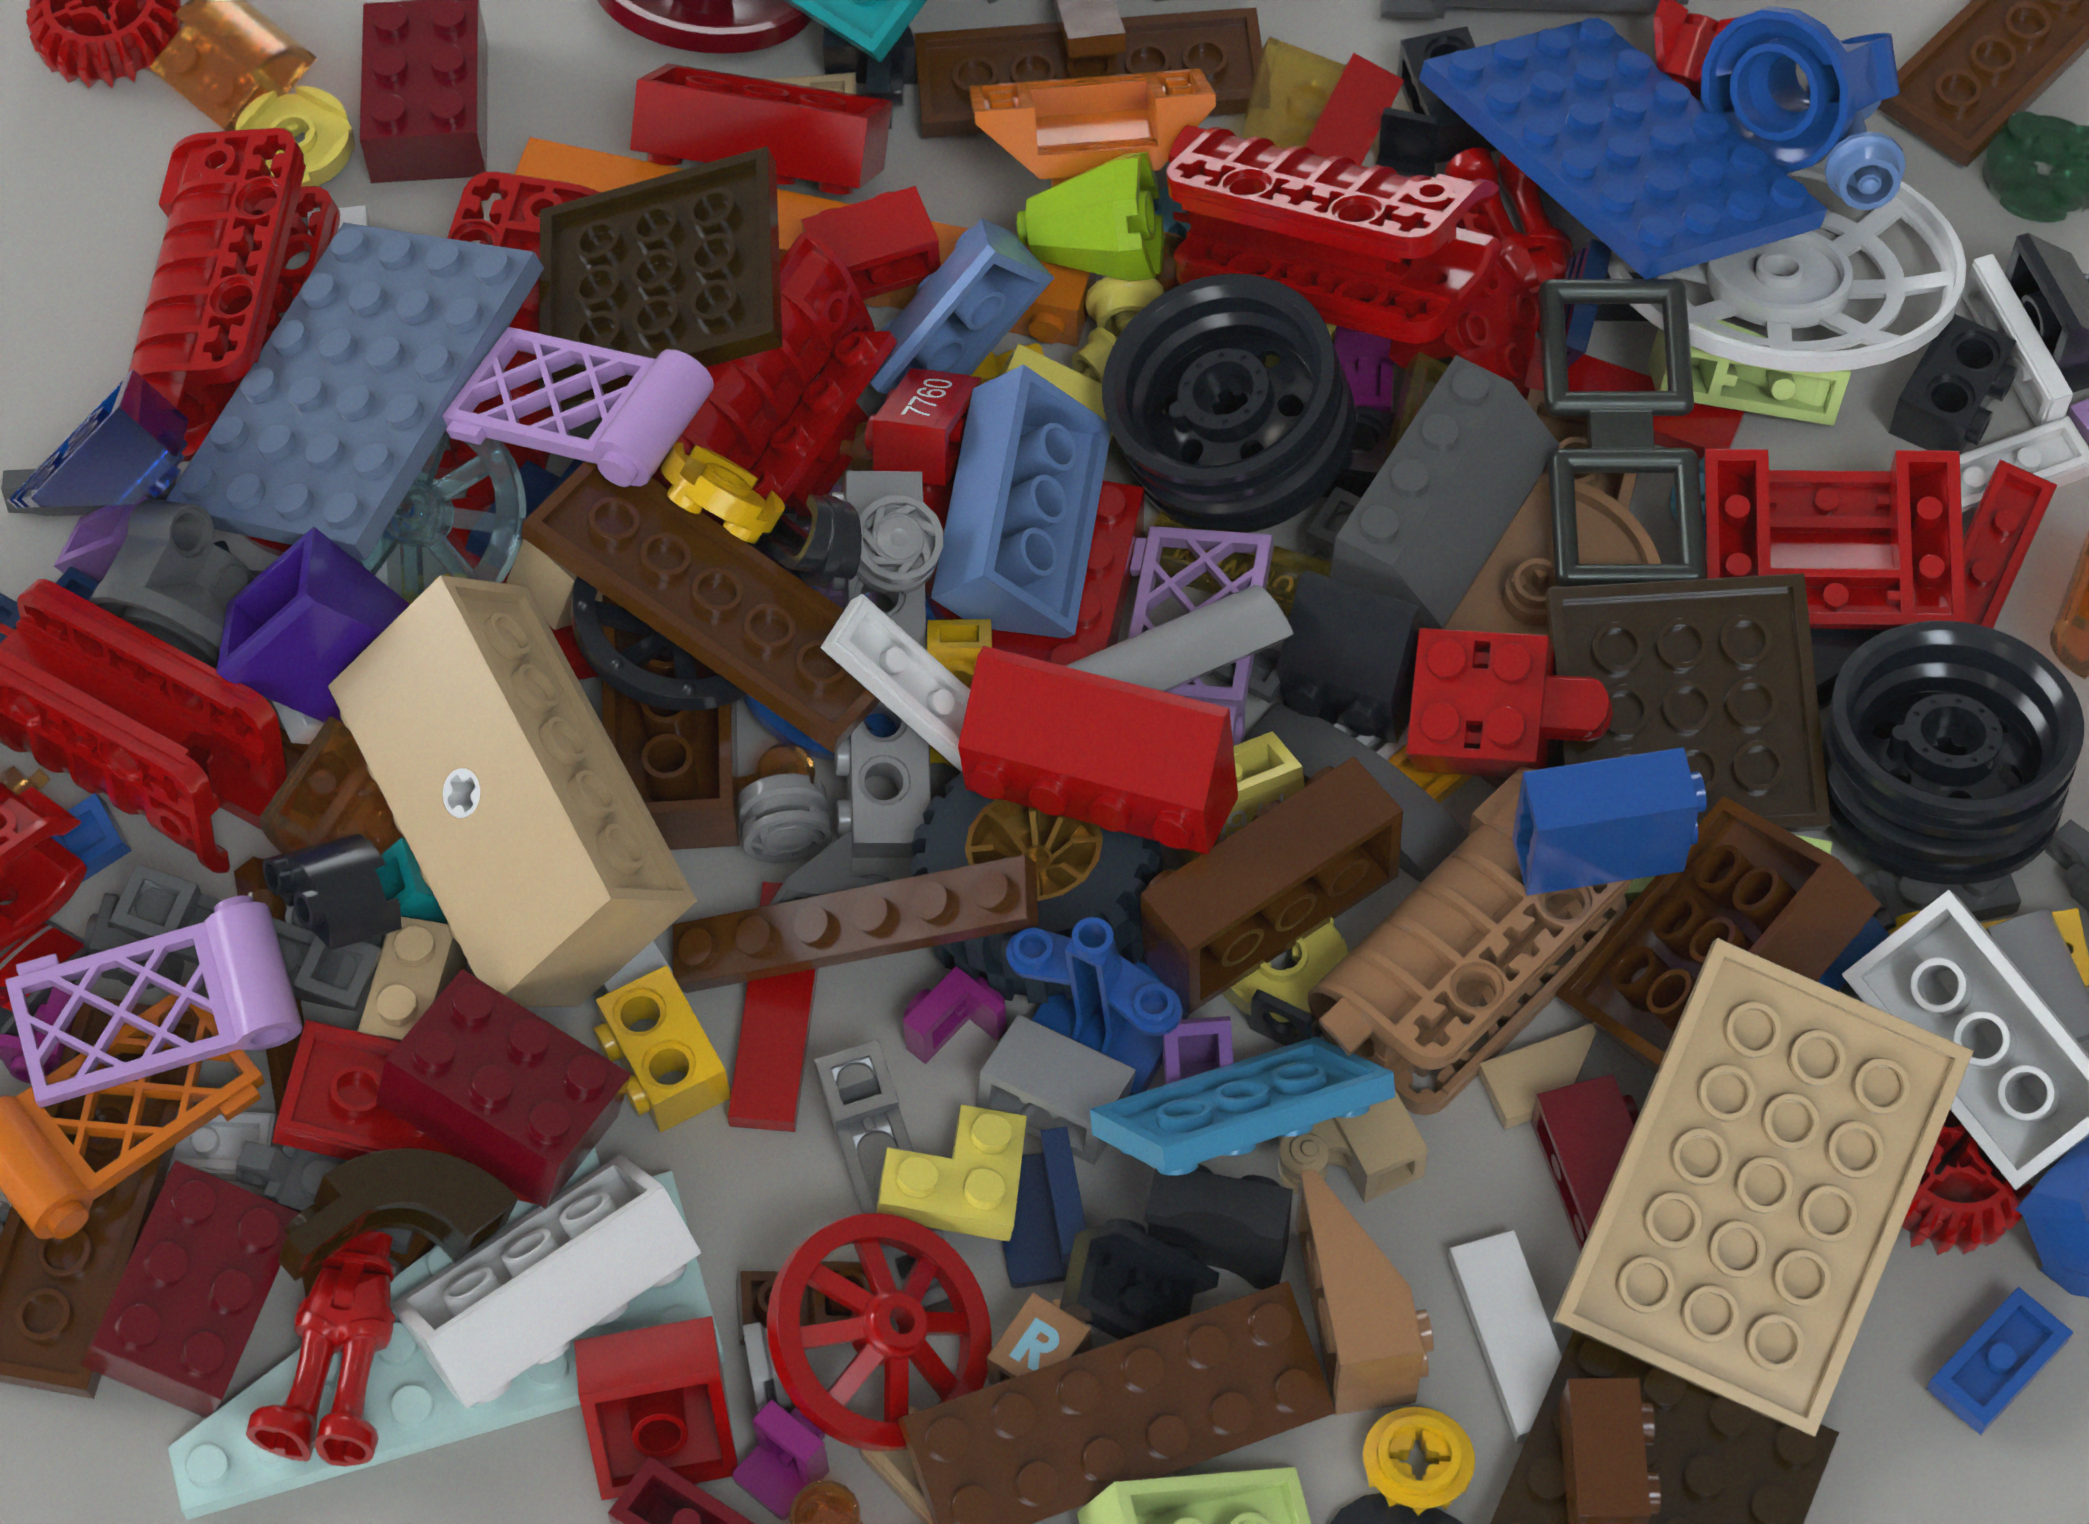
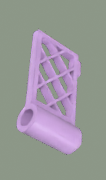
M507 327L442 417L447 425L446 431L452 439L481 445L485 438H490L598 464L601 474L618 486H643L649 482L713 390L714 383L707 369L699 361L678 350L666 349L656 359ZM517 351L536 354V360L509 371H504ZM573 364L586 366V371L556 383L553 381L551 373ZM624 375L634 376L627 386L604 395L602 384ZM543 377L544 388L513 400L510 390ZM593 388L596 399L564 412L562 411L560 401ZM500 394L502 395L503 405L481 414L472 413L480 402ZM551 405L554 416L530 426L519 423V418ZM602 417L601 423L589 440L570 436L568 430Z
M1150 526L1148 538H1136L1130 566L1131 575L1138 576L1140 579L1128 639L1154 628L1155 626L1149 620L1150 611L1171 596L1174 597L1186 613H1189L1253 585H1259L1266 590L1274 548L1272 535ZM1163 547L1189 549L1197 558L1196 561L1172 578L1159 565ZM1234 552L1256 554L1254 568L1234 582H1231L1216 565ZM1208 571L1223 589L1198 607H1195L1181 589ZM1156 579H1158L1162 585L1155 589ZM1254 655L1233 664L1235 674L1232 688L1206 686L1199 678L1168 693L1230 708L1233 746L1243 743L1245 735V706Z
M235 896L225 899L215 905L214 913L205 922L61 964H59L56 953L17 964L16 968L19 976L5 979L35 1101L39 1108L235 1050L257 1051L273 1048L296 1038L303 1028L270 908L265 903L254 902L250 896ZM195 945L200 964L186 987L156 973L168 953ZM149 959L144 967L135 963ZM118 967L137 976V979L119 1007L90 992L102 972ZM83 978L78 986L70 982ZM204 981L209 999L197 994ZM149 983L179 997L161 1027L131 1013ZM55 987L71 995V998L54 1025L51 1026L30 1015L25 994ZM83 1002L113 1016L94 1047L65 1033ZM191 1003L214 1015L219 1035L190 1043L172 1034ZM127 1023L154 1038L141 1058L124 1063L106 1054V1051L123 1024ZM34 1030L46 1035L40 1047H38ZM58 1042L88 1056L74 1078L48 1085L43 1066ZM165 1043L174 1047L173 1049L160 1052ZM99 1063L108 1067L95 1071Z

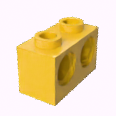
M667 965L595 999L602 1023L593 1028L596 1040L605 1058L612 1062L620 1059L625 1070L632 1074L625 1094L638 1117L649 1112L659 1133L731 1098L726 1070ZM650 1019L657 1022L654 1027L647 1031L635 1032L629 1030L634 1023L640 1020ZM679 1071L687 1074L683 1080L676 1084L664 1085L657 1082L661 1076L669 1072Z

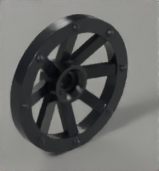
M746 542L758 551H760L762 554H764L757 546H755L752 543ZM576 577L571 602V624L575 641L590 667L617 691L644 704L681 711L717 708L748 695L721 675L697 679L694 660L691 654L623 607L596 601L595 598L598 590L580 577ZM600 625L647 637L619 653L608 641ZM663 655L672 660L675 678L654 674L642 669L641 666Z

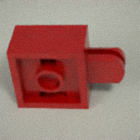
M1419 628L1406 755L1417 772L1509 778L1520 767L1535 770L1547 768L1549 739L1593 741L1601 738L1609 729L1613 718L1612 702L1602 682L1593 677L1554 675V647L1549 635Z

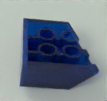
M132 369L7 501L15 508H59L134 505L147 491L156 498L181 471L177 466L183 460L184 455L181 452L188 444L184 436L189 419Z

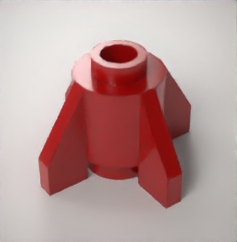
M1660 0L1653 17L1657 69L1661 73L1667 74L1675 82L1687 87L1693 97L1701 100L1702 65L1711 43L1735 18L1720 19L1718 22L1705 15L1688 13L1689 10L1675 0Z

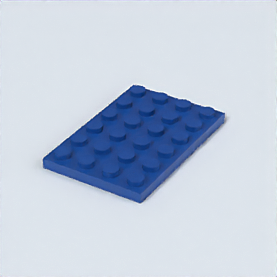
M1599 17L1588 18L1584 21L1552 29H1544L1540 32L1508 40H1500L1495 43L1455 51L1451 54L1424 60L1419 81L1645 280L1820 229L1828 208L1808 193L1803 184L1790 178L1772 163L1762 150L1752 146L1729 127L1728 122L1724 118L1705 112L1703 104L1690 94L1687 87L1675 82L1667 74L1661 73L1647 54L1638 51L1620 36L1610 23L1601 20Z

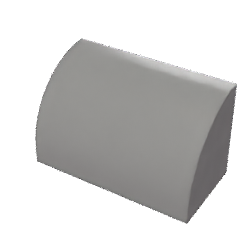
M2042 909L2030 912L1987 928L1986 931L2079 1043L2088 1040L2089 993L2051 910Z
M1018 1014L980 1071L977 1107L1027 1116L1025 1132L1041 1139V1130L1067 1126L1072 1155L1095 1165L1107 1142L1092 1135L1090 1109L1129 1097L1136 1069Z

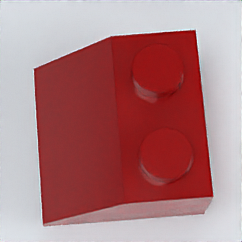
M713 1316L574 1340L578 1395L601 1501L620 1497L649 1456L693 1484L733 1477V1472L738 1467Z

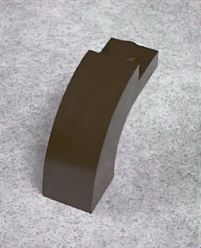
M412 1148L371 1152L344 1162L323 1175L314 1199L316 1204L300 1212L284 1229L287 1237L278 1262L296 1282L355 1237L372 1230L396 1228L409 1230L425 1236L436 1243L456 1263L507 1223L519 1198L492 1174L477 1165L446 1153Z

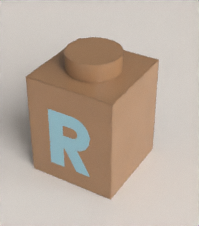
M1033 1292L987 1357L989 1383L994 1385L1091 1351V1327L1086 1322L1060 1309V1299H1054L1050 1303Z

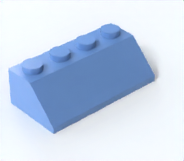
M1024 364L972 390L943 535V549L938 560L931 599L963 619H991L993 630L1066 639L1074 636L1076 632L1111 429L1106 420Z

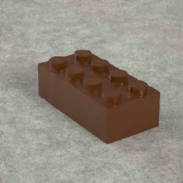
M602 595V602L620 606L606 595ZM602 625V631L606 638L619 653L647 637ZM663 655L641 666L642 669L654 674L675 678L672 660ZM693 657L697 679L719 675ZM602 679V725L670 850L739 846L737 701L706 710H670L634 700L617 691Z
M1352 756L1335 768L1328 766L1319 770L1307 781L1303 789L1283 802L1275 800L1268 803L1256 813L1249 824L1230 836L1225 834L1218 836L1209 855L1199 853L1198 857L1178 870H1165L1150 881L1145 891L1141 893L1144 961L1160 980L1178 995L1182 1006L1189 1014L1193 1013L1229 989V986H1234L1258 970L1262 963L1270 962L1296 945V941L1300 938L1305 939L1329 923L1330 918H1337L1396 879L1399 875L1403 809L1355 756Z

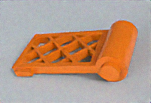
M170 994L138 1015V1017L161 1027L179 997ZM190 1003L187 1009L199 1022L194 1042L207 1039L208 1035L210 1037L219 1035L214 1015ZM126 1023L121 1027L106 1054L112 1057L117 1056L121 1052L144 1054L154 1037ZM165 1043L160 1052L173 1049L174 1047ZM235 1050L205 1059L231 1062L241 1074L220 1089L197 1087L203 1061L201 1060L189 1064L184 1086L150 1083L151 1076H147L137 1081H130L86 1094L80 1120L52 1118L44 1107L39 1108L32 1086L16 1097L1 1096L0 1190L36 1237L39 1239H50L53 1237L55 1239H65L70 1237L86 1224L93 1200L218 1115L222 1114L228 1122L258 1102L261 1096L257 1089L265 1084L262 1073L243 1050ZM81 1053L46 1076L48 1085L74 1078L88 1056ZM99 1063L95 1071L105 1069L106 1066ZM99 1094L133 1096L127 1124L93 1121ZM146 1098L181 1101L177 1118L166 1126L152 1127L140 1125ZM193 1102H200V1103H198L197 1105H195L194 1107H192V1106H193ZM65 1134L76 1135L74 1146ZM89 1136L124 1139L120 1157L94 1173L84 1160ZM136 1140L142 1141L141 1143L136 1145Z

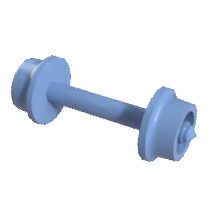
M1807 82L1805 91L1810 94L1811 89L1809 83ZM1882 100L1855 112L1845 139L1836 144L1829 153L1824 168L1829 188L1836 196L1842 198L1847 205L1858 210H1872L1890 202L1899 191L1906 167L1903 150L1893 138L1878 132H1867L1864 120L1873 115Z

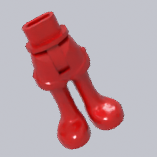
M1471 148L1454 156L1445 167V175L1469 181L1486 179L1495 182L1497 185L1500 180L1502 188L1510 197L1520 218L1525 235L1516 232L1499 191L1489 202L1477 203L1479 214L1488 215V222L1491 226L1490 234L1500 242L1501 247L1496 263L1539 301L1538 289L1541 283L1548 279H1564L1569 260L1573 256L1576 257L1568 235L1563 230L1554 228L1540 199V186L1503 154L1499 160L1498 169L1492 154L1485 148ZM1540 318L1537 326L1538 332H1540Z
M378 1231L366 1232L355 1237L322 1261L323 1268L308 1297L299 1304L294 1319V1331L302 1338L297 1370L289 1395L283 1405L259 1407L250 1415L246 1436L258 1447L291 1460L307 1462L311 1459L315 1446L318 1455L325 1462L344 1467L365 1464L373 1459L379 1439L376 1428L365 1420L364 1405L367 1383L375 1352L381 1351L388 1346L392 1339L393 1324L396 1319L391 1309L390 1283L395 1277V1269L388 1261L393 1244V1238L390 1235ZM342 1352L341 1368L330 1413L321 1419L317 1431L321 1397L334 1353Z

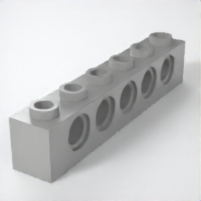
M846 471L841 492H831V496L851 503L857 510L859 517L861 512L873 501L888 495H908L923 502L922 472ZM857 575L852 580L834 577L831 582L832 591H843L844 610L852 599L875 591L869 588ZM925 584L918 590L902 595V592H886L885 595L891 599L894 608L885 614L927 651ZM880 701L869 715L883 714L888 716L894 722L897 732L889 737H877L866 729L864 721H862L834 752L835 775L846 776L847 800L836 801V837L840 838L848 831H852V858H914L911 845L915 829L922 823L924 824L923 812L930 803L929 743ZM876 775L886 776L897 786L898 795L890 800L876 799L867 791L865 781Z

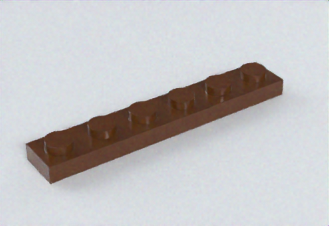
M1020 855L673 924V976L681 991L690 993L1037 927L1039 922L1036 862L1026 855Z

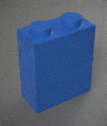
M1684 747L1523 772L1512 840L1526 895L1683 872L1690 845L1698 843V813L1704 812L1707 806L1706 790L1702 775L1699 771L1690 772Z

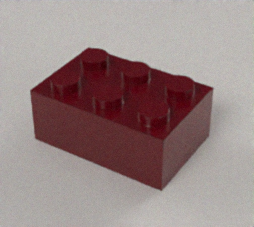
M411 0L363 3L360 143L371 183L467 178L487 172L488 40L479 0Z
M461 969L386 1058L376 1103L547 1209L617 1119L632 1074Z
M175 1160L81 1366L208 1418L215 1412L223 1400L281 1264L278 1262L287 1237L284 1229L299 1212Z

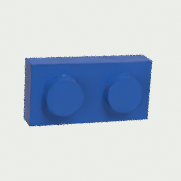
M2018 1286L1931 1378L1926 1389L1978 1434L1982 1435L2068 1343L2073 1331Z

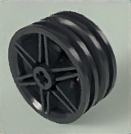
M1219 274L1179 285L1154 299L1136 314L1119 335L1107 359L1103 374L1102 402L1109 427L1138 485L1144 487V495L1150 503L1165 516L1185 527L1199 530L1250 533L1283 523L1300 514L1322 497L1333 485L1348 461L1356 435V405L1328 328L1321 315L1307 299L1278 281L1250 274ZM1266 355H1275L1281 358L1280 362L1274 367L1265 368ZM1171 401L1172 404L1168 409L1169 414L1162 413L1165 404Z
M1925 621L1902 625L1876 635L1861 645L1846 660L1834 685L1822 739L1832 827L1847 844L1866 859L1898 875L1919 881L1947 885L1974 884L1995 880L2023 868L2043 852L2057 830L2083 746L2084 717L2075 691L2063 673L2039 651L2011 635L1985 626L1957 621Z

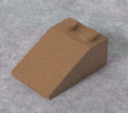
M1316 1170L1300 1171L1296 1230L1329 1392L1336 1410L1334 1415L1416 1403L1420 1378L1429 1376L1427 1352L1433 1351L1434 1348L1428 1312L1426 1309L1415 1310L1410 1285Z

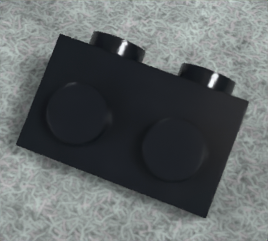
M1122 1218L1110 1219L1106 1224L1075 1233L1060 1309L1118 1340H1122L1189 1316L1193 1295L1217 1288L1220 1273L1197 1261V1256L1193 1252L1185 1248L1169 1246L1146 1234L1145 1227L1135 1221Z

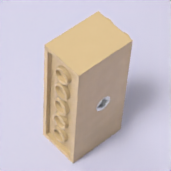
M440 575L328 685L340 709L343 723L351 731L367 762L366 766L370 776L377 782L393 813V820L397 829L404 835L420 866L421 876L432 890L448 921V929L453 938L459 943L476 978L521 1006L579 1007L697 902L528 586Z

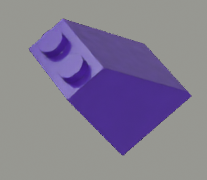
M313 526L227 603L217 673L234 684L243 683L268 699L335 728H339L343 724L340 709L328 685L410 604Z

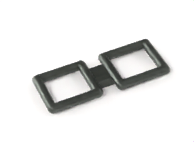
M1678 279L1545 280L1538 289L1545 408L1553 416H1586L1588 448H1559L1552 451L1548 457L1554 575L1557 585L1559 587L1706 579L1698 456L1690 448H1655L1653 416H1685L1694 407L1685 285ZM1564 304H1662L1668 391H1569ZM1574 473H1674L1680 564H1579Z

